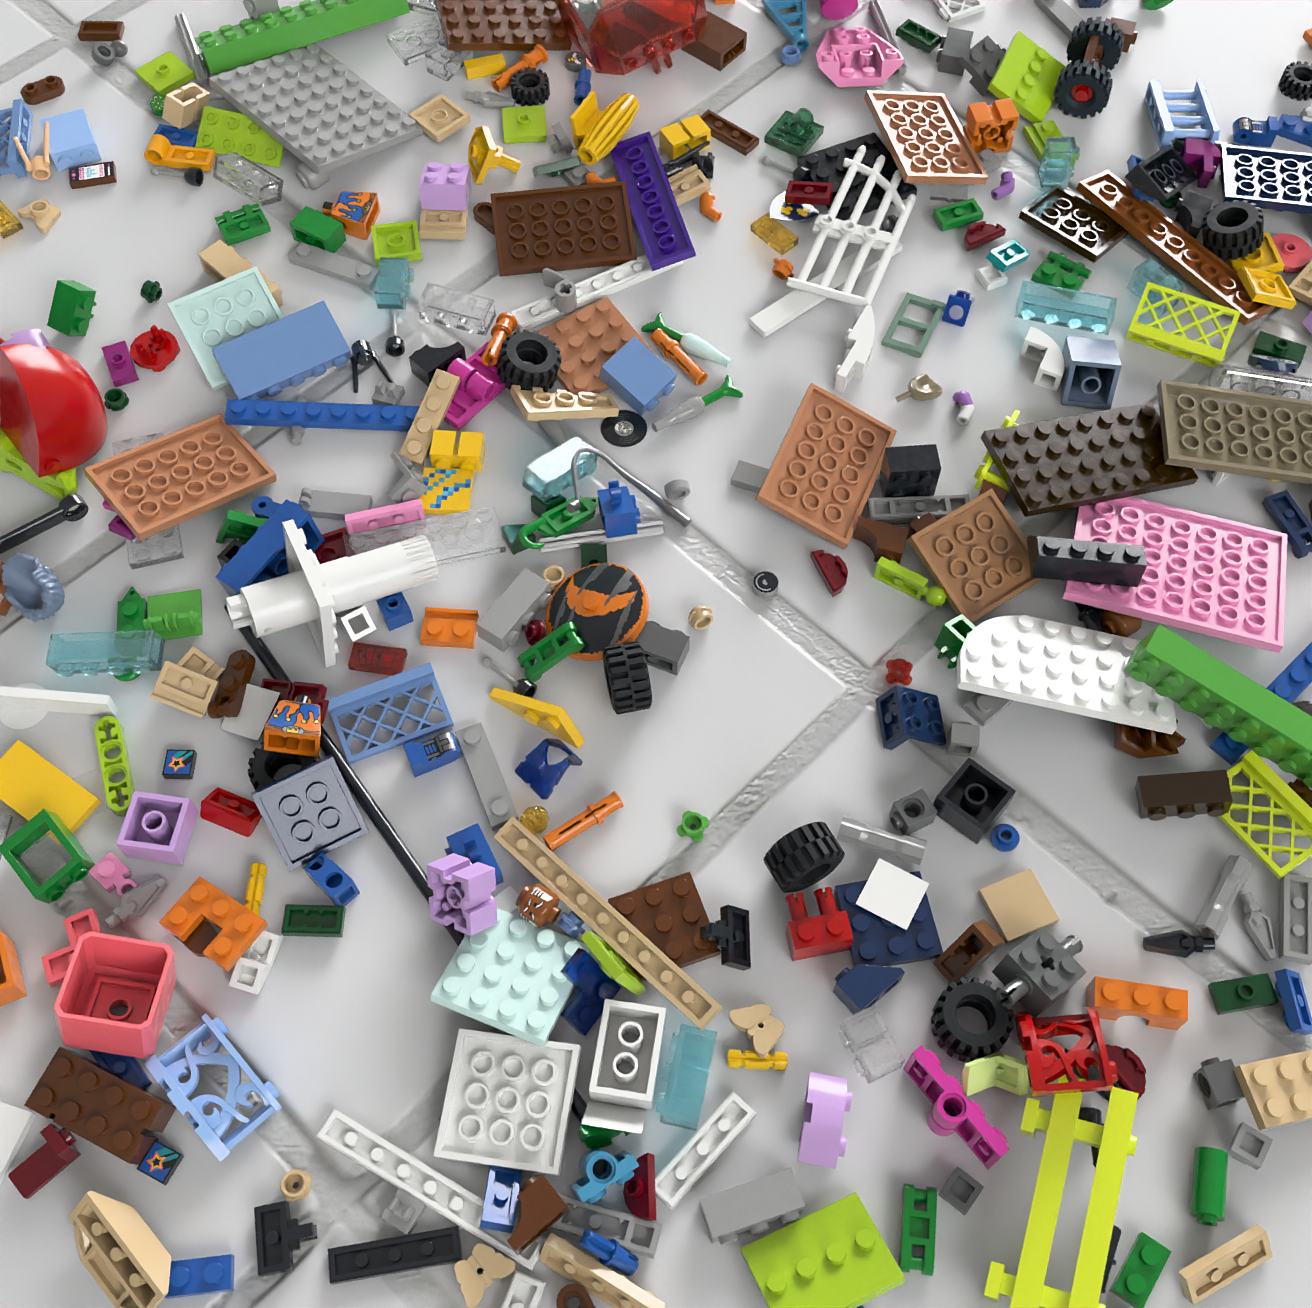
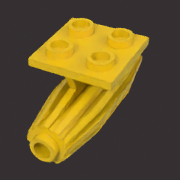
M591 91L576 111L572 113L570 125L572 127L573 142L578 151L577 155H579V159L584 164L594 166L613 150L628 131L639 109L638 100L634 95L623 93L601 111L598 108L596 92Z

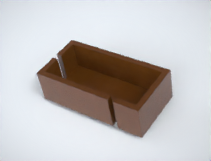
M60 1046L24 1106L46 1118L53 1119V1122L125 1162L135 1165L140 1164L154 1140L158 1141V1138L142 1134L144 1129L162 1133L176 1110L174 1104L85 1056Z

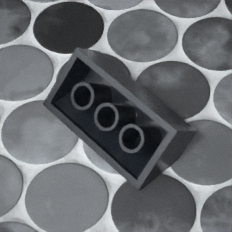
M1032 535L1027 537L1030 572L1033 578L1138 587L1147 567L1144 546Z

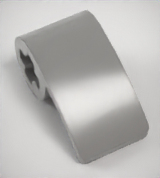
M543 269L544 286L555 289L556 308L563 313L574 311L577 307L576 286L574 283L554 270Z

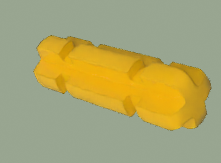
M252 863L249 870L251 877L248 878L244 898L246 904L243 906L259 916L261 909L259 905L262 903L265 886L263 879L266 878L267 867L263 863Z
M730 1049L727 1053V1066L729 1068L744 1066V1069L769 1070L770 1067H773L774 1070L781 1071L787 1068L788 1058L785 1052L770 1054L769 1051L766 1058L758 1057L754 1050H745V1053H741V1050Z

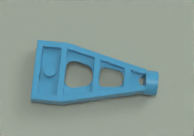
M761 0L765 11L791 41V44L798 47L800 53L805 52L809 48L806 0ZM796 8V12L782 14L779 9ZM799 22L800 25L789 27L787 23Z

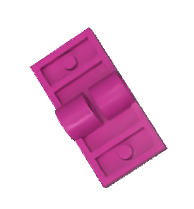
M486 342L466 361L461 358L455 359L447 369V373L460 377V383L444 417V421L458 431L506 388V383H501L499 380L500 375H497V363L493 367H491V363L489 367L482 363L481 357L489 342Z
M921 1045L911 1054L903 1069L933 1104L927 1115V1123L930 1130L939 1136H949L956 1131L983 1165L990 1169L1010 1150L1006 1145V1137L998 1128H992L984 1119L985 1114L980 1106L966 1098L962 1093L963 1088L957 1079L952 1075L948 1076L940 1067L941 1062L931 1050L926 1051Z

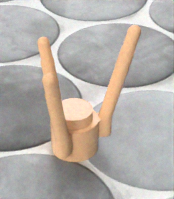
M45 122L43 156L33 157L31 162L18 138L13 137L25 163L26 171H32V176L37 180H46L51 176L49 166V123Z

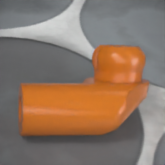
M589 172L585 175L586 185L617 182L614 176L602 180L596 176L595 172Z
M704 192L699 199L700 212L714 222H718L722 217V212L713 207L715 196L710 192Z

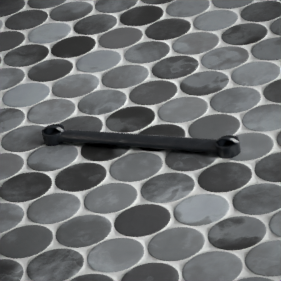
M77 494L66 496L54 510L1 536L0 555L66 520L74 522L82 519L89 510L86 502ZM79 505L76 509L68 511L71 507Z

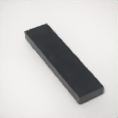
M459 1226L328 1249L331 1285L453 1264L463 1260Z

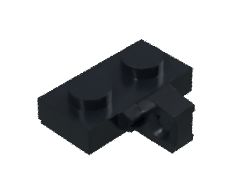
M732 905L720 907V920L715 921V923L711 922L704 927L701 926L700 939L716 942V948L721 949V965L743 971L750 969L749 910Z
M287 1201L254 1207L258 1276L264 1277L293 1271V1251L300 1250V1242L318 1239L317 1225H313L312 1222L299 1225L297 1218L290 1219V1208Z

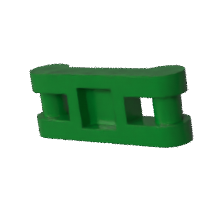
M573 622L561 625L518 656L519 665L525 669L524 675L526 679L532 682L538 681L543 673L572 653H577L585 647L582 638L576 634L577 628ZM566 638L567 642L562 645L561 641Z
M903 1184L901 1240L898 1266L902 1272L909 1273L911 1269L921 1271L922 1275H933L937 1212V1188L926 1186V1189H918L914 1187V1184ZM914 1201L923 1202L925 1204V1211L914 1210ZM912 1246L923 1247V1256H911Z

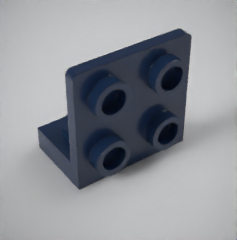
M896 685L875 699L883 748L893 750L909 739L939 746L947 743L937 695Z

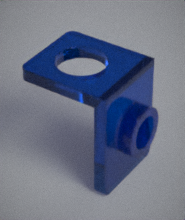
M957 290V292L949 294L942 321L963 327L966 323L971 304L975 301L974 297H970L971 293ZM958 305L963 309V316L960 319H953L950 316L949 311L952 306Z

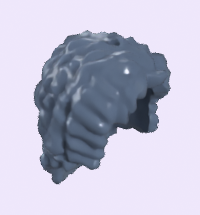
M15 553L8 559L7 563L1 566L3 569L2 577L5 579L2 585L7 587L4 597L12 603L11 605L16 611L20 610L23 616H27V619L36 622L46 618L49 619L50 616H54L55 612L60 610L65 598L63 586L59 582L58 577L49 570V567L42 565L38 557Z

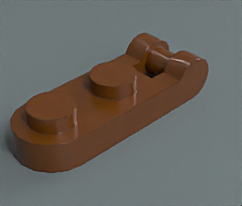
M241 649L229 656L215 700L209 704L207 709L210 718H222L224 715L230 718L239 715L246 686L250 683L256 664L255 657L247 650Z

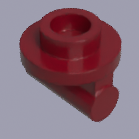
M534 619L530 621V624L525 629V637L531 646L549 635L546 628V620Z

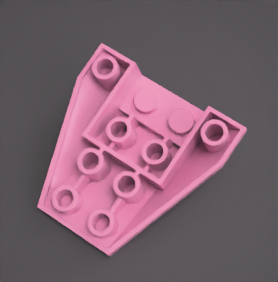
M857 26L854 29L835 27L833 30H827L815 55L818 67L837 87L880 86L904 62L898 49L863 26Z

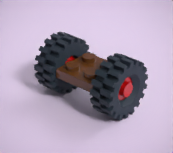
M1092 17L1087 18L1086 23L1082 20L1078 26L1074 27L1066 50V53H1068L1067 59L1068 61L1071 60V63L1066 66V69L1063 68L1061 70L1054 90L1055 104L1059 103L1058 109L1060 111L1065 109L1064 114L1067 116L1069 113H1072L1075 118L1078 115H1081V119H1086L1087 115H1090L1092 118L1096 115V112L1100 114L1103 111V107L1106 108L1113 83V80L1110 79L1111 74L1108 68L1112 70L1115 64H1118L1124 45L1123 31L1121 28L1117 30V23L1114 22L1111 25V19L1106 18L1105 21H1101L1102 17H1097L1093 21Z

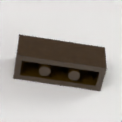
M1226 770L1138 776L1135 785L1140 819L1149 818V820L1158 821L1171 816L1187 819L1199 814H1208L1209 816L1216 817L1228 813L1233 802Z

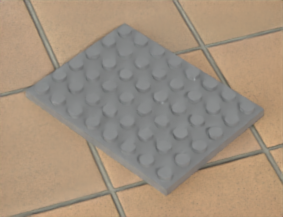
M316 43L308 44L305 47L293 49L280 55H274L271 58L256 61L253 64L238 67L237 69L209 78L210 87L318 175L424 134L422 127L415 122V119L409 117L407 113Z

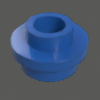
M999 824L993 828L990 840L997 850L1009 852L1017 847L1020 836L1013 826ZM1001 834H1007L1010 837V839H1003L1001 837Z

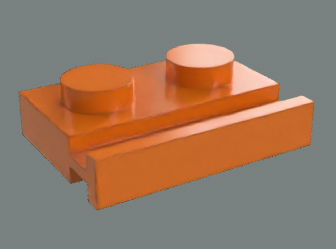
M425 607V617L423 618L420 636L421 645L474 649L477 632L476 623L479 619L478 610Z

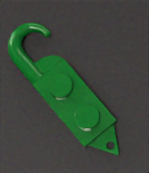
M580 496L581 507L574 513H569L566 505L575 500V497L541 514L540 518L524 525L520 529L518 534L520 542L530 549L544 547L543 542L533 543L528 540L527 536L538 530L545 536L557 538L594 518L598 497Z
M134 587L129 589L122 601H118L116 648L121 656L133 658V669L129 673L121 674L116 666L112 667L113 676L124 682L132 681L139 677L145 666L147 630L144 628L143 620L147 619L148 603L145 598L139 596Z

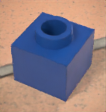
M402 592L376 600L380 614L389 632L414 621L411 609Z

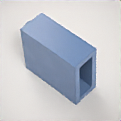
M635 336L601 366L599 378L641 416L647 410L651 412L659 404V398L663 395L668 396L676 386L674 382L677 377L673 370Z

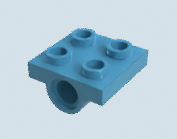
M589 1149L581 1156L579 1161V1170L582 1178L569 1185L578 1200L582 1203L589 1201L591 1204L606 1195L605 1188L616 1182L618 1185H621L635 1175L632 1170L639 1165L633 1154L624 1150L613 1156L600 1149ZM599 1159H603V1171L599 1175H594V1163Z

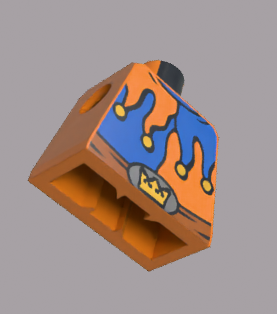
M350 191L341 192L336 203L325 201L322 208L324 215L331 216L332 219H337L343 224L345 234L363 240H368L372 231L371 226L375 224L381 210L377 193Z
M305 695L296 696L294 701H279L264 729V750L319 757L321 735L320 706L311 704L310 698Z

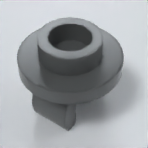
M893 214L889 215L887 220L881 223V230L892 233L899 217Z

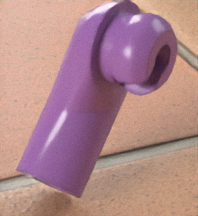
M1011 171L1003 172L1001 174L1000 186L991 191V196L994 200L1003 198L1014 191L1015 178H1013Z

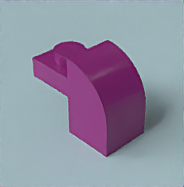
M1185 138L1179 155L1194 172H1197L1199 177L1197 179V188H1207L1210 179L1213 180L1222 154L1218 147L1209 141Z

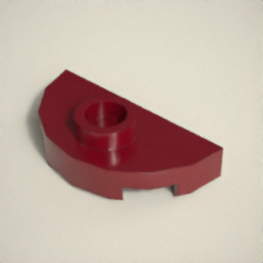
M986 221L974 223L967 229L964 236V246L967 252L1004 236L1006 229L1000 224H996V226L986 224Z
M824 550L812 551L810 557L832 597L841 593L847 582L848 570L846 563L840 556L824 553Z
M1105 1044L1109 1061H1115L1117 1083L1124 1090L1139 1093V1100L1146 1089V1068L1141 1059L1128 1048L1124 1049L1119 1046Z
M646 1153L636 1159L639 1166L632 1170L635 1175L624 1182L623 1193L625 1204L633 1215L644 1220H656L655 1157L653 1154Z

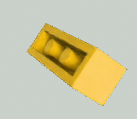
M502 53L464 60V69L468 80L501 74L506 70Z

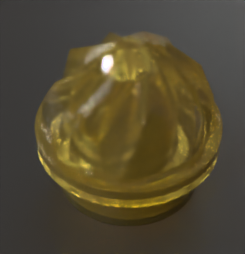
M532 806L523 811L520 823L535 835L536 833H542L546 829L550 818L545 808L542 806Z

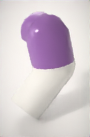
M961 390L953 395L955 404L961 406L956 420L961 425H967L975 410V406L970 394L967 391Z

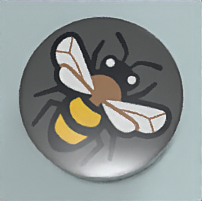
M577 51L568 53L565 56L566 68L572 72L581 71L583 67H586V56Z

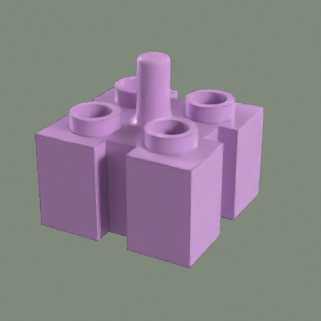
M455 853L427 864L428 887L433 888L434 895L429 897L430 920L445 926L454 923L455 930L470 936L498 923L497 902L491 896V892L496 890L494 867L480 862L472 864L469 858Z

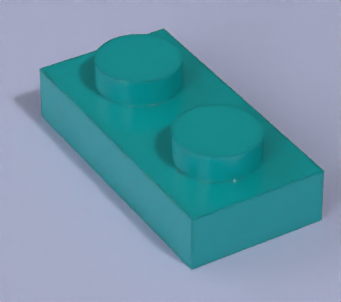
M1013 239L991 250L986 259L992 263L994 268L1003 273L1026 261L1031 252L1016 239Z

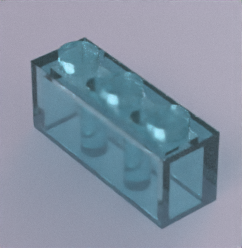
M578 436L572 438L525 466L522 486L543 502L553 496H558L561 491L569 486H573L571 469L573 455L579 448L591 446ZM583 452L579 455L576 462L578 481L594 473L597 468L598 455L591 452Z
M681 1024L679 1033L673 1032L669 1051L675 1052L673 1062H666L663 1081L668 1082L666 1093H659L655 1111L661 1113L660 1123L697 1131L716 1043V1031L707 1029L701 1031L698 1027Z

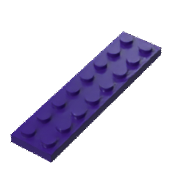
M650 131L618 142L610 153L620 181H626L629 207L652 271L696 256Z

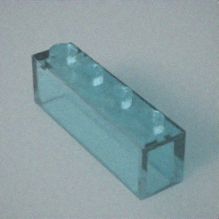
M1023 281L1017 300L1015 317L1108 335L1115 317L1117 298Z
M154 630L51 634L45 664L53 669L57 675L70 677L77 673L88 676H96L98 673L107 672L113 675H122L124 672L148 674L150 671H161L165 640Z

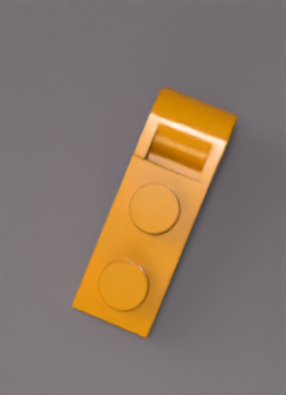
M160 134L151 136L144 152L146 160L154 165L180 169L195 167L207 172H211L217 157L214 149L171 145L170 141Z

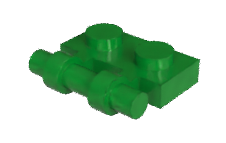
M258 203L251 206L249 204L244 205L242 209L233 212H223L222 216L215 218L228 246L271 232L270 225Z
M1050 251L1047 260L1053 262V264L1044 260L1032 274L1031 281L1072 301L1083 287L1085 281L1079 278V276L1088 279L1092 271L1085 268V264L1081 262L1075 263L1067 259V255L1063 253L1057 254ZM1061 267L1071 271V273L1061 269Z

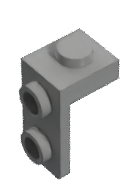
M392 452L390 456L404 473V476L387 494L396 503L419 499L428 490L422 482L424 479L423 475L413 467L414 464L405 455L399 457L396 453Z

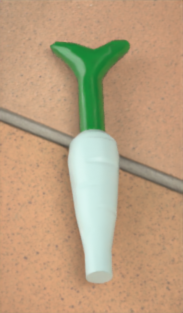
M662 312L658 313L655 321L647 323L641 328V332H654L658 328H662L671 339L679 342L681 348L687 353L721 364L727 368L732 364V359L723 355L699 336L693 333L682 334L667 326L663 321Z

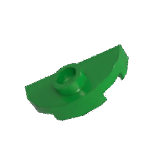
M583 1124L577 1130L580 1141L585 1143L589 1149H599L612 1145V1138L623 1132L626 1136L631 1133Z

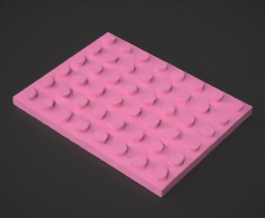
M1135 497L1079 506L1077 508L1072 539L1144 546L1147 567L1138 587L1065 581L1063 599L1280 653L1284 642L1288 534Z

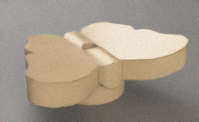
M46 199L34 201L17 210L19 217L31 218L33 222H36L38 229L45 234L49 232L54 222L61 216L59 208L51 206Z
M766 1003L754 1004L751 1008L733 1009L729 1013V1020L732 1025L739 1030L747 1032V1037L753 1041L754 1052L760 1058L767 1057L769 1051L775 1046V1042L779 1041L784 1033V1023L774 1020V1017L771 1015V1008Z
M478 1243L474 1246L473 1256H470L467 1261H458L454 1266L457 1282L461 1285V1292L465 1297L467 1308H475L481 1302L485 1286H491L493 1279L509 1276L515 1270V1261L506 1258L501 1253H495L492 1247L486 1246L483 1243ZM479 1268L483 1269L482 1274L477 1273Z

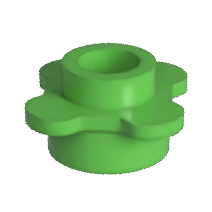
M684 812L682 824L677 827V834L681 837H690L694 842L702 841L704 829L709 826L708 818L702 817V815L696 812Z

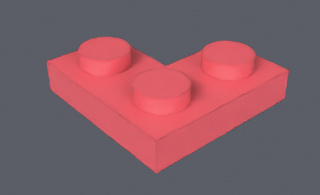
M93 908L63 919L70 946L41 957L46 979L51 987L63 983L79 937L89 931L102 933L97 913Z

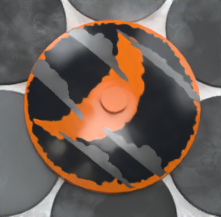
M598 563L581 568L568 576L554 591L546 610L548 634L567 622H573L577 628L576 634L582 638L585 647L577 653H572L569 657L580 661L603 660L604 647L634 642L641 633L649 613L647 591L637 575L622 565ZM565 638L561 641L562 645L567 642V639Z

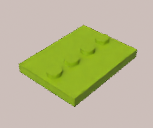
M1018 30L1013 36L987 89L999 99L1011 98L1017 112L1031 123L1043 122L1055 97L1054 90L1061 70L1063 68L1066 69V66Z
M856 1192L741 1248L742 1256L768 1308H857L905 1283V1276Z

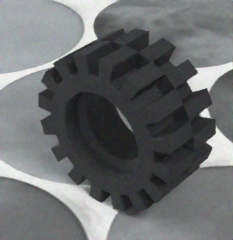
M1297 61L1296 64L1292 62L1286 66L1279 81L1280 91H1285L1284 95L1286 97L1291 95L1290 99L1296 97L1297 101H1301L1302 98L1304 101L1309 98L1312 99V64L1310 66L1306 61L1304 64L1301 61Z
M529 67L525 68V71L522 69L518 70V73L515 72L513 77H511L512 98L515 99L517 104L521 103V106L526 104L528 106L535 104L536 106L539 103L543 105L550 96L549 77L541 69L536 71V68L533 67L532 70H529Z

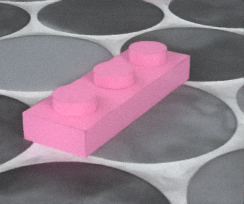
M421 499L345 515L351 541L427 525Z

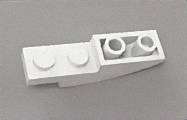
M869 305L865 307L862 313L859 312L857 314L853 329L849 328L844 338V342L847 344L842 366L838 365L833 374V378L836 379L834 390L842 393L852 377L862 380L870 360L875 322L872 307Z

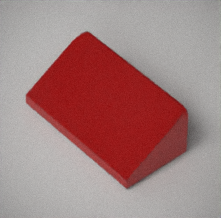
M219 787L201 801L200 817L245 837H249L254 832L262 818L255 802Z

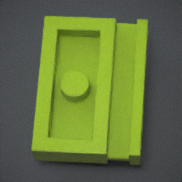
M1053 119L1034 123L1031 127L1024 126L1022 133L1039 162H1042L1045 158L1051 160L1069 156L1071 148Z

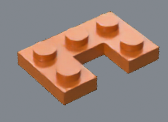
M200 876L159 921L162 927L182 941H185L204 919L221 930L220 933L202 953L226 972L230 971L268 926L264 919Z

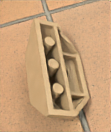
M93 1191L86 1192L69 1215L71 1224L74 1225L75 1241L81 1262L115 1308H157L167 1295L169 1289L170 1254L134 1207Z

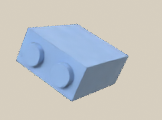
M83 108L40 120L43 132L44 123H49V151L58 171L102 160Z

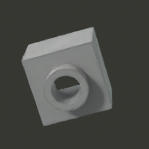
M964 721L952 722L947 734L946 754L974 758L979 747L980 726Z

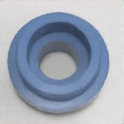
M794 45L785 46L780 53V60L786 65L797 64L801 59V53L798 47Z
M571 911L569 914L561 913L558 925L566 933L576 938L579 933L583 934L585 932V929L582 927L585 922L574 912Z

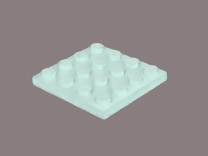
M257 266L167 303L172 316L213 391L228 385L214 359L212 348L284 318Z
M497 908V924L473 936L465 935L431 993V1001L544 1048L591 954V950L581 941L546 927L537 928L523 918Z

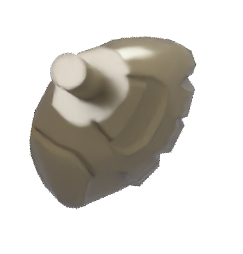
M920 374L909 381L907 392L895 398L897 402L910 396L917 401H926L938 398L943 391L939 384L931 380L927 374Z

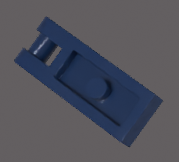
M1287 490L1265 497L1262 505L1280 531L1288 534L1287 541L1292 546L1293 555L1298 559L1307 556L1309 552H1312V525Z

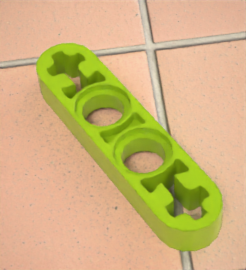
M104 716L94 726L107 804L115 815L122 817L127 814L135 789L124 730L115 717ZM109 726L113 727L110 730L111 736L113 738L112 740H109L108 736L105 733L107 731V727ZM110 749H120V754L116 758H106V754ZM117 772L125 773V777L121 782H110L113 774ZM117 792H122L126 799L121 807L118 805L120 803V796Z

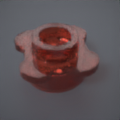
M901 658L888 660L886 663L888 674L885 680L889 684L895 682L902 683L903 685L911 684L912 677L910 672L913 665Z

